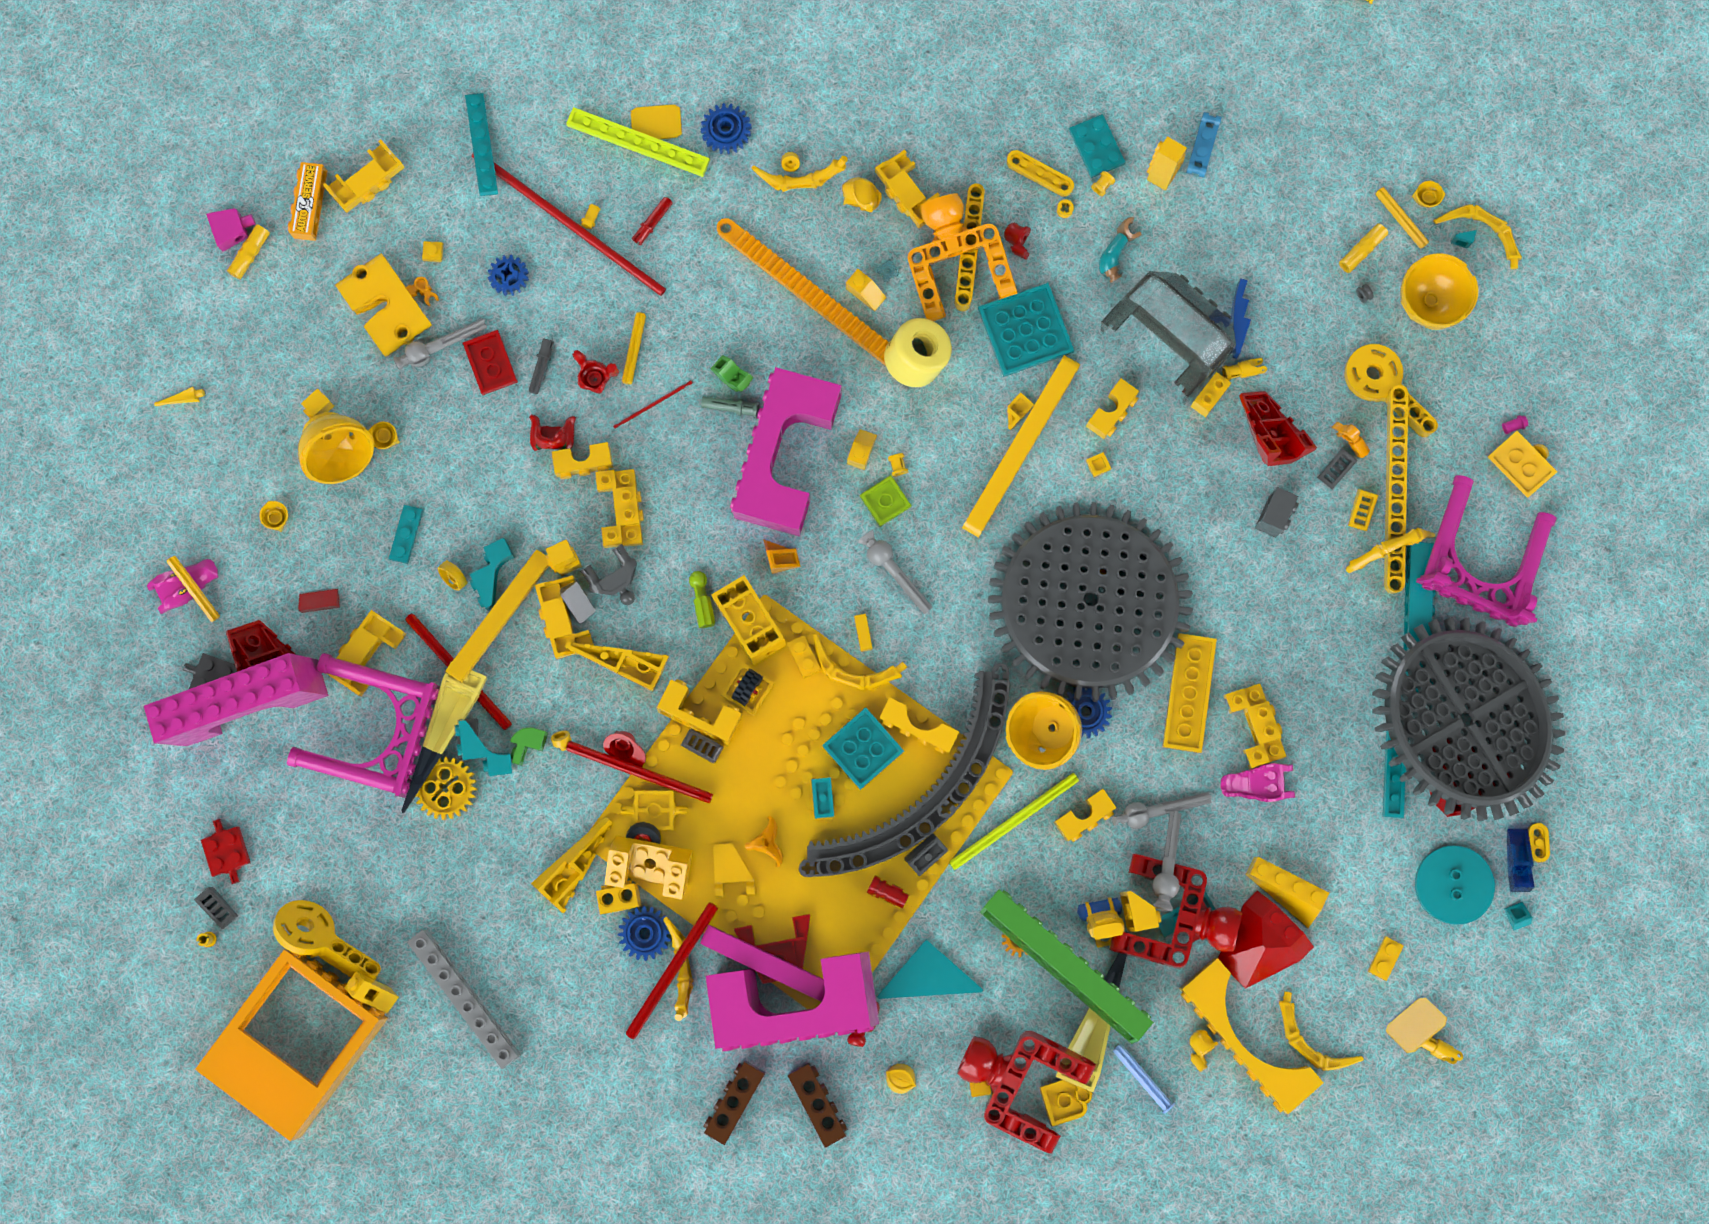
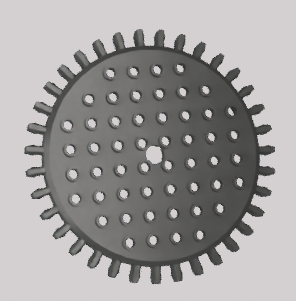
M1078 502L1074 503L1072 508L1074 516L1066 518L1061 506H1057L1055 511L1058 520L1052 523L1047 515L1042 512L1039 519L1044 527L1037 531L1033 524L1027 521L1024 527L1031 535L1027 540H1024L1017 533L1012 535V540L1020 546L1017 552L1005 546L1002 548L1001 553L1012 559L1009 565L995 562L994 569L1006 573L1004 580L990 578L989 585L1002 588V594L988 596V603H1001L1002 611L990 613L989 619H1003L1005 627L994 631V636L1001 637L1004 634H1008L1011 642L1006 643L1001 651L1006 653L1013 648L1018 650L1021 655L1014 659L1012 666L1015 668L1026 660L1032 666L1026 672L1025 678L1027 680L1032 678L1036 671L1045 675L1040 685L1042 690L1048 686L1051 679L1060 683L1057 689V694L1060 696L1065 692L1066 685L1075 687V701L1080 700L1082 688L1092 689L1091 697L1093 702L1099 700V688H1108L1111 700H1115L1117 698L1115 686L1122 683L1128 695L1134 693V687L1130 680L1138 677L1141 684L1147 687L1150 681L1144 671L1151 668L1160 677L1164 670L1156 663L1157 659L1162 657L1171 664L1176 659L1173 654L1165 650L1168 644L1180 649L1184 645L1182 640L1173 637L1174 631L1188 632L1190 630V625L1178 622V615H1191L1193 608L1179 606V599L1190 598L1193 593L1191 590L1178 591L1177 583L1188 580L1189 575L1188 573H1183L1175 576L1172 568L1181 564L1182 558L1178 557L1168 561L1164 554L1171 550L1173 544L1169 542L1162 548H1159L1154 543L1159 538L1161 531L1159 529L1155 530L1150 537L1141 532L1147 523L1145 518L1139 521L1136 528L1127 524L1131 518V511L1129 510L1123 514L1122 521L1112 518L1114 505L1111 504L1106 511V517L1096 514V502H1092L1089 508L1090 515H1081ZM1070 529L1071 533L1066 534L1064 530ZM1089 531L1090 535L1086 536L1083 532ZM1103 533H1108L1109 537H1103ZM1122 535L1127 536L1128 539H1127V540H1124V539L1122 538ZM1044 545H1049L1051 549L1045 550ZM1068 547L1070 551L1064 552L1063 548ZM1087 549L1089 553L1083 554L1082 550ZM1106 551L1108 555L1103 556L1101 552ZM1125 553L1127 558H1122L1120 554ZM1144 555L1146 560H1141L1139 556ZM1028 561L1030 565L1026 567L1023 565V562ZM1047 563L1049 568H1043L1042 564ZM1066 565L1068 570H1062L1061 566ZM1085 567L1087 572H1081L1080 568ZM1101 569L1106 570L1105 575H1102L1100 573ZM1119 572H1125L1126 576L1121 577ZM1138 574H1144L1145 578H1139ZM1157 576H1163L1164 580H1158ZM1022 580H1027V581H1028V584H1027V585H1023V584L1021 583V581H1022ZM1041 582H1046V583H1047V586H1046V587H1042V586L1040 585V583H1041ZM1060 584H1065L1067 588L1061 589ZM1079 586H1084L1086 590L1081 591ZM1103 588L1105 592L1100 593L1098 589ZM1123 590L1124 595H1119L1117 591ZM1137 592H1142L1143 597H1138ZM1086 593L1096 594L1098 596V603L1094 606H1088L1084 602V595ZM1156 594H1161L1163 598L1158 599ZM1025 598L1026 603L1022 604L1019 600ZM1044 600L1046 604L1041 606L1039 601ZM1063 602L1065 607L1060 608L1058 603ZM1082 604L1084 609H1078L1077 605ZM1098 606L1103 607L1102 612H1099L1097 610ZM1117 608L1122 609L1123 613H1122V614H1118V613L1116 612V609H1117ZM1140 610L1142 615L1137 616L1135 611ZM1159 612L1161 614V618H1157L1155 616V613ZM1018 617H1023L1025 621L1019 622ZM1043 619L1044 623L1038 624L1037 620ZM1062 621L1063 626H1058L1056 622ZM1076 623H1081L1083 627L1077 628ZM1100 625L1102 630H1096L1095 626ZM1120 627L1121 632H1116L1114 628ZM1134 629H1139L1141 633L1139 635L1135 634ZM1158 631L1160 636H1154L1153 632ZM1040 637L1042 643H1037L1035 639ZM1055 640H1061L1062 644L1056 645ZM1074 642H1080L1081 647H1076ZM1094 644H1099L1101 648L1095 649ZM1113 646H1118L1120 651H1114ZM1138 648L1139 653H1134L1132 649ZM1058 658L1060 663L1055 664L1053 659ZM1073 661H1079L1080 665L1074 666ZM1094 662L1098 663V664H1099V667H1098V668H1094V667L1092 666V663H1094ZM1116 664L1118 670H1113L1112 665Z
M1449 617L1444 620L1446 631L1442 632L1438 620L1435 619L1428 623L1432 633L1431 636L1428 635L1423 624L1414 628V631L1420 641L1416 642L1409 632L1400 637L1409 649L1405 651L1398 643L1391 646L1390 650L1400 659L1396 662L1389 656L1384 658L1381 663L1391 669L1392 672L1390 675L1380 672L1375 677L1377 680L1387 684L1386 690L1377 689L1372 692L1373 696L1385 699V706H1378L1372 709V713L1385 715L1386 723L1375 727V732L1388 731L1391 739L1384 742L1380 746L1381 749L1394 747L1398 754V757L1393 758L1389 765L1404 764L1407 771L1402 774L1400 780L1404 782L1414 777L1419 782L1413 791L1415 796L1423 793L1425 789L1432 792L1428 801L1429 806L1438 804L1440 798L1446 800L1444 814L1446 815L1454 812L1456 804L1461 805V819L1463 820L1471 817V807L1476 808L1478 821L1488 819L1486 807L1491 808L1494 820L1504 818L1500 805L1503 803L1509 816L1520 813L1513 799L1517 798L1524 809L1532 806L1533 803L1525 792L1529 791L1536 799L1542 797L1545 793L1537 786L1536 782L1539 780L1545 786L1552 784L1554 780L1544 773V770L1547 768L1555 771L1560 769L1561 766L1549 759L1551 753L1554 755L1564 753V748L1553 744V738L1565 735V731L1553 729V721L1563 718V713H1551L1549 704L1558 701L1559 697H1546L1543 688L1548 687L1552 683L1551 679H1544L1539 682L1534 673L1542 668L1541 663L1529 668L1524 662L1530 654L1529 649L1517 655L1512 650L1517 639L1513 637L1506 641L1505 645L1499 642L1502 632L1500 628L1492 631L1490 637L1485 635L1486 622L1484 621L1476 624L1475 632L1470 631V618L1461 620L1460 630H1456L1453 617ZM1462 713L1468 714L1471 717L1470 726L1465 727L1462 719H1459Z

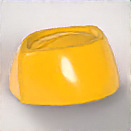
M1431 180L1424 181L1413 193L1412 198L1420 206L1431 208L1438 206L1442 202L1445 192L1438 183Z
M378 422L368 430L373 437L374 447L378 449H388L400 443L395 427L388 422Z
M270 500L260 510V521L265 527L282 532L288 520V511L282 503Z
M448 560L444 561L437 568L442 580L452 589L459 591L467 585L468 582L462 571Z
M895 1064L886 1070V1082L893 1092L904 1094L916 1087L915 1073L907 1064Z

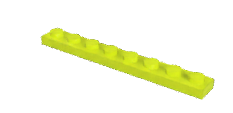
M574 107L566 122L570 128L704 177L710 163V158Z

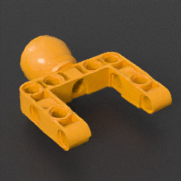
M958 193L944 195L921 205L922 219L929 228L935 230L933 233L934 238L931 243L913 248L908 253V262L925 317L932 321L945 318L946 314L931 264L982 247L986 252L988 265L998 291L999 299L1018 294L998 229L993 224H985L970 230L963 227L964 223L960 221L963 217L964 205ZM988 229L994 230L995 233L991 239H986L984 235ZM970 235L976 236V242L973 245L967 244V238ZM934 247L940 248V255L937 257H932L931 250ZM917 253H921L923 257L919 263L913 261V257ZM999 265H1003L1006 268L1003 275L996 274V268ZM928 289H932L934 292L931 299H926L924 296L925 291Z

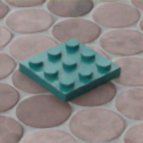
M864 708L822 745L860 790L904 752L867 708Z

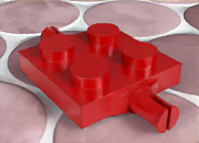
M221 819L214 820L212 823L216 832L207 838L201 839L211 876L229 874L231 884L239 883L237 870L251 864L240 826L224 830Z

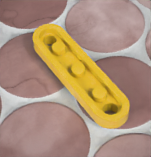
M1013 150L1008 154L1007 166L1013 171L1062 197L1069 196L1073 192L1074 182L1068 176L1019 150ZM1017 159L1019 163L1015 164L1013 160ZM1065 185L1068 189L1063 190L1061 186Z

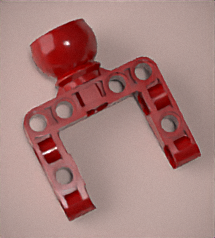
M1133 854L1128 873L1154 880L1157 875L1153 873V868L1156 866L1162 867L1163 860ZM1175 864L1173 875L1177 877L1179 886L1183 887L1184 893L1172 943L1167 944L1123 932V935L1112 937L1109 950L1173 968H1183L1188 963L1192 943L1199 939L1201 941L1207 939L1209 944L1218 951L1233 952L1243 912L1233 907H1220L1212 911L1211 907L1207 908L1203 902L1207 885L1206 874L1198 869ZM1194 876H1199L1203 882L1201 885L1196 886L1192 883L1191 879ZM1195 895L1198 898V902L1195 905L1189 904L1187 902L1188 896ZM1181 933H1185L1189 937V941L1185 944L1180 943L1177 939ZM1138 942L1145 945V950L1141 953L1134 950V945ZM1177 952L1184 955V961L1181 963H1176L1173 960V955Z
M1031 1030L1022 1033L1012 1054L1003 1056V1053L998 1055L996 1048L989 1040L974 1036L962 1058L957 1074L963 1080L970 1083L986 1081L987 1086L991 1085L993 1092L984 1112L986 1122L1046 1153H1053L1061 1135L1046 1127V1124L1025 1113L1023 1115L1011 1109L1010 1106L1033 1060L1083 1084L1089 1082L1096 1064L1090 1059ZM1032 1040L1035 1044L1029 1047L1024 1042ZM1018 1057H1022L1026 1060V1062L1023 1064H1019L1016 1062L1015 1059ZM1068 1058L1071 1062L1065 1065L1061 1063V1059ZM1005 1092L1008 1094V1097L1001 1098L998 1094ZM995 1109L1000 1114L994 1116L989 1111ZM1033 1128L1036 1132L1030 1134L1026 1132V1129Z

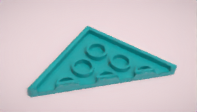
M926 939L878 994L877 998L888 999L983 992V989Z

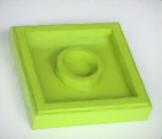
M892 475L859 495L879 527L912 507Z

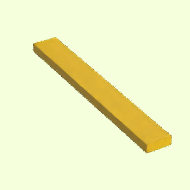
M537 549L445 670L448 675L460 683L465 680L549 567L545 554Z

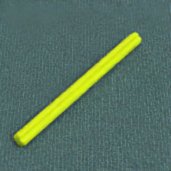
M1070 774L949 862L954 870L958 869L1079 782L1076 774Z

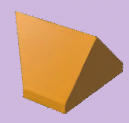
M763 539L772 574L801 567L796 548L789 549Z

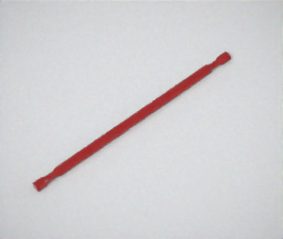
M688 381L685 385L671 391L613 427L615 429L618 428L620 425L681 391L686 386L691 385L692 381Z

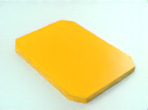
M674 104L636 107L631 111L632 129L657 139L677 138L682 134L680 107Z
M1426 997L1418 998L1387 1025L1386 1033L1406 1053H1412L1446 1026L1447 1017Z

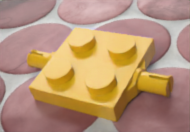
M634 791L633 805L620 807V810H628L620 811L621 815L632 814L634 824L646 822L654 825L658 830H674L676 814H687V811H680L687 810V806L675 805L674 791Z

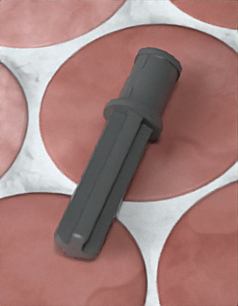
M543 338L539 354H536L538 360L529 387V392L532 394L539 393L547 363L551 361L550 355L554 345L552 340Z

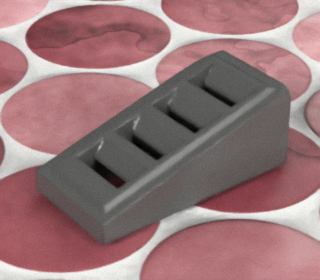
M1342 448L1317 478L1330 489H1333L1358 460ZM1342 456L1349 464L1346 465L1339 458ZM1337 462L1345 469L1342 471L1334 464ZM1331 467L1340 474L1338 477L1330 471ZM1326 473L1335 480L1333 483L1325 477Z
M689 729L681 744L684 748L713 764L716 763L724 748L722 745L692 729ZM695 735L696 738L692 745H687L691 737ZM699 739H702L703 741L701 745L699 746L698 750H696V744L698 743ZM706 742L709 743L705 753H702L701 751ZM712 747H716L712 756L709 757L708 754Z
M214 887L206 888L194 899L221 929H224L238 917ZM211 895L212 898L205 902L204 900ZM217 901L218 903L211 909L209 906ZM220 907H223L224 909L216 915L215 912ZM228 912L229 915L221 921L220 918Z

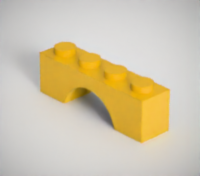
M890 697L879 717L883 720L881 724L892 728L894 725L900 728L899 732L903 735L910 737L912 734L918 737L916 741L926 746L930 743L935 746L934 750L945 754V752L950 753L960 733L943 723L932 730L916 728L909 720L908 706Z

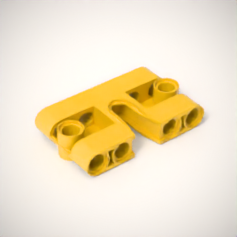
M382 253L364 265H357L351 274L335 284L356 315L374 309L383 302H387V305L364 325V328L385 357L399 349L402 345L410 344L415 336L432 326ZM362 273H367L364 278L360 279ZM408 331L407 335L401 338V333Z

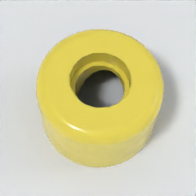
M925 318L908 320L899 327L888 342L884 352L885 365L892 377L901 384L909 387L926 386L933 382L948 364L952 353L951 341L946 331L932 320ZM913 339H921L927 350V356H922L912 347Z

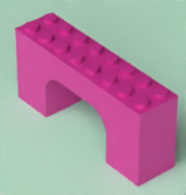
M775 367L774 373L771 372L769 375V390H765L763 395L764 407L759 409L757 419H759L758 426L753 428V443L748 445L746 452L748 460L743 462L741 468L742 480L738 479L735 489L737 496L732 498L730 508L732 509L731 512L734 519L800 537L810 504V493L778 484L771 476L783 434L789 426L795 423H807L832 430L842 396V387L835 383Z
M288 653L144 705L154 744L190 746L223 734L221 724L254 712L273 707L294 709L329 696L323 675L317 671L318 659Z
M869 951L821 959L825 994L821 1004L813 1009L784 1013L768 1011L760 1002L756 972L752 968L707 975L706 983L715 1049L722 1048V1052L740 1048V1045L741 1049L758 1046L759 1043L760 1046L772 1045L773 1043H778V1040L780 1044L789 1043L797 1040V1037H799V1041L816 1038V1035H818V1038L830 1037L835 1035V1032L838 1033V1036L853 1033L856 1029L857 1033L874 1030V1026L879 1024Z

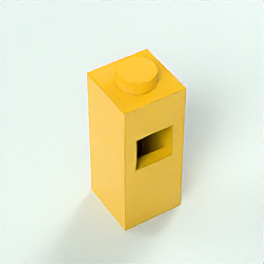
M357 971L344 987L352 998L385 1013L389 1012L399 998L391 987Z

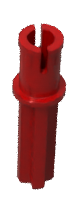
M664 197L646 221L640 224L641 227L632 237L636 244L642 245L671 207L673 202L668 197Z

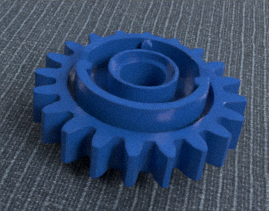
M723 103L721 109L715 105L716 111L709 109L710 116L704 114L705 121H701L703 128L700 130L701 134H704L702 136L703 141H707V147L712 145L713 151L719 148L720 154L726 150L729 155L730 149L737 153V146L743 149L742 142H749L747 137L751 136V131L749 130L752 129L749 123L750 118L745 117V110L740 112L739 106L733 109L732 103L728 108ZM730 127V130L723 131L722 128Z
M1082 688V696L1079 701H1075L1074 694L1068 691L1066 693L1068 699H1065L1074 706L1079 714L1082 724V737L1085 733L1087 739H1089L1091 732L1095 737L1098 736L1097 729L1104 732L1105 729L1102 725L1109 726L1110 723L1106 719L1112 718V715L1107 713L1112 710V707L1106 706L1110 700H1103L1105 693L1099 696L1097 702H1093L1091 697L1092 689L1087 688L1085 690V688ZM1087 707L1090 710V716H1083L1080 712L1081 708Z
M643 906L642 912H640L638 907H636L635 914L630 911L628 912L629 919L622 918L626 924L619 925L623 932L618 933V936L624 937L619 944H626L623 951L630 949V957L636 953V960H639L642 955L645 961L648 960L649 955H651L652 959H656V952L659 955H663L661 948H669L665 942H670L672 939L667 937L670 932L663 921L667 916L660 917L661 910L654 913V907H651L648 912L647 907ZM645 927L650 930V936L647 939H643L640 935L641 930Z

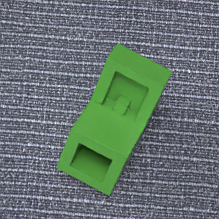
M724 355L710 368L722 382L735 392H742L753 379L750 373L740 369L732 359Z
M523 728L517 731L510 740V742L517 744V747H514L511 752L512 763L522 766L528 748L543 752L548 733L535 728Z

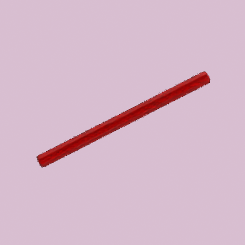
M409 614L405 621L448 668L454 658L414 614ZM481 690L477 701L503 730H507L512 723L484 691Z
M569 741L566 750L700 801L710 803L713 798L712 793L578 743Z
M709 902L627 1029L626 1035L629 1038L635 1039L717 912L718 907L715 904Z

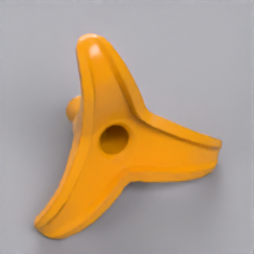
M768 816L767 820L769 823L765 830L754 840L746 843L745 848L747 851L754 849L770 855L775 859L776 867H780L783 856L780 848L774 842L777 834V823L775 819Z

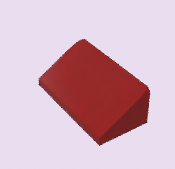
M338 589L299 594L298 610L301 613L340 608Z

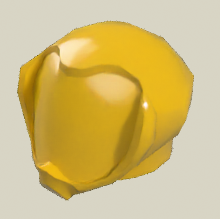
M855 177L842 184L843 205L848 204L860 207L862 211L873 212L880 204L882 199L881 192L871 181L862 177Z

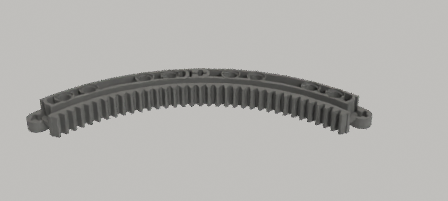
M996 664L991 672L979 671L975 673L974 678L978 680L974 682V686L978 688L973 690V693L977 695L973 696L972 700L976 703H972L971 708L974 710L969 713L973 718H969L967 721L971 725H967L965 728L969 733L963 734V737L966 739L960 741L963 747L958 746L956 749L960 754L954 753L953 757L955 760H950L949 762L952 767L946 766L945 770L947 773L942 772L941 774L943 780L937 779L938 786L934 784L931 786L933 792L927 790L926 794L928 797L922 795L920 797L922 802L916 800V808L910 805V812L903 810V817L897 814V821L891 818L890 825L884 822L883 829L877 825V831L875 832L871 828L869 835L863 831L861 838L858 834H855L854 840L848 836L846 842L843 838H840L839 843L833 839L831 845L828 840H825L824 845L817 841L816 846L810 841L807 846V860H803L799 865L801 875L804 877L833 876L862 870L885 862L909 850L930 836L956 812L972 793L984 774L996 749L1003 728L1010 686L1009 668L1005 664ZM999 667H1002V671L1006 672V674L1002 675V680H998L999 675L995 674ZM996 694H1001L1004 697L1002 704H997L994 701ZM997 717L1000 720V725L993 727L989 722L990 718ZM979 764L981 766V773L974 774L971 771V765ZM959 784H967L969 787L968 793H960L958 790ZM948 797L952 803L959 804L957 807L952 805L949 808L950 814L941 813V806H947L950 803L947 800ZM924 822L930 825V831L925 834L919 829L920 824ZM902 836L910 837L911 844L904 847L900 844ZM858 855L864 859V864L860 867L853 865V858ZM834 860L839 861L841 864V868L837 872H833L830 869V863ZM815 862H818L816 868L819 874H815V870H811L810 874H806V871L802 870V866H806V863H809L810 866H815Z

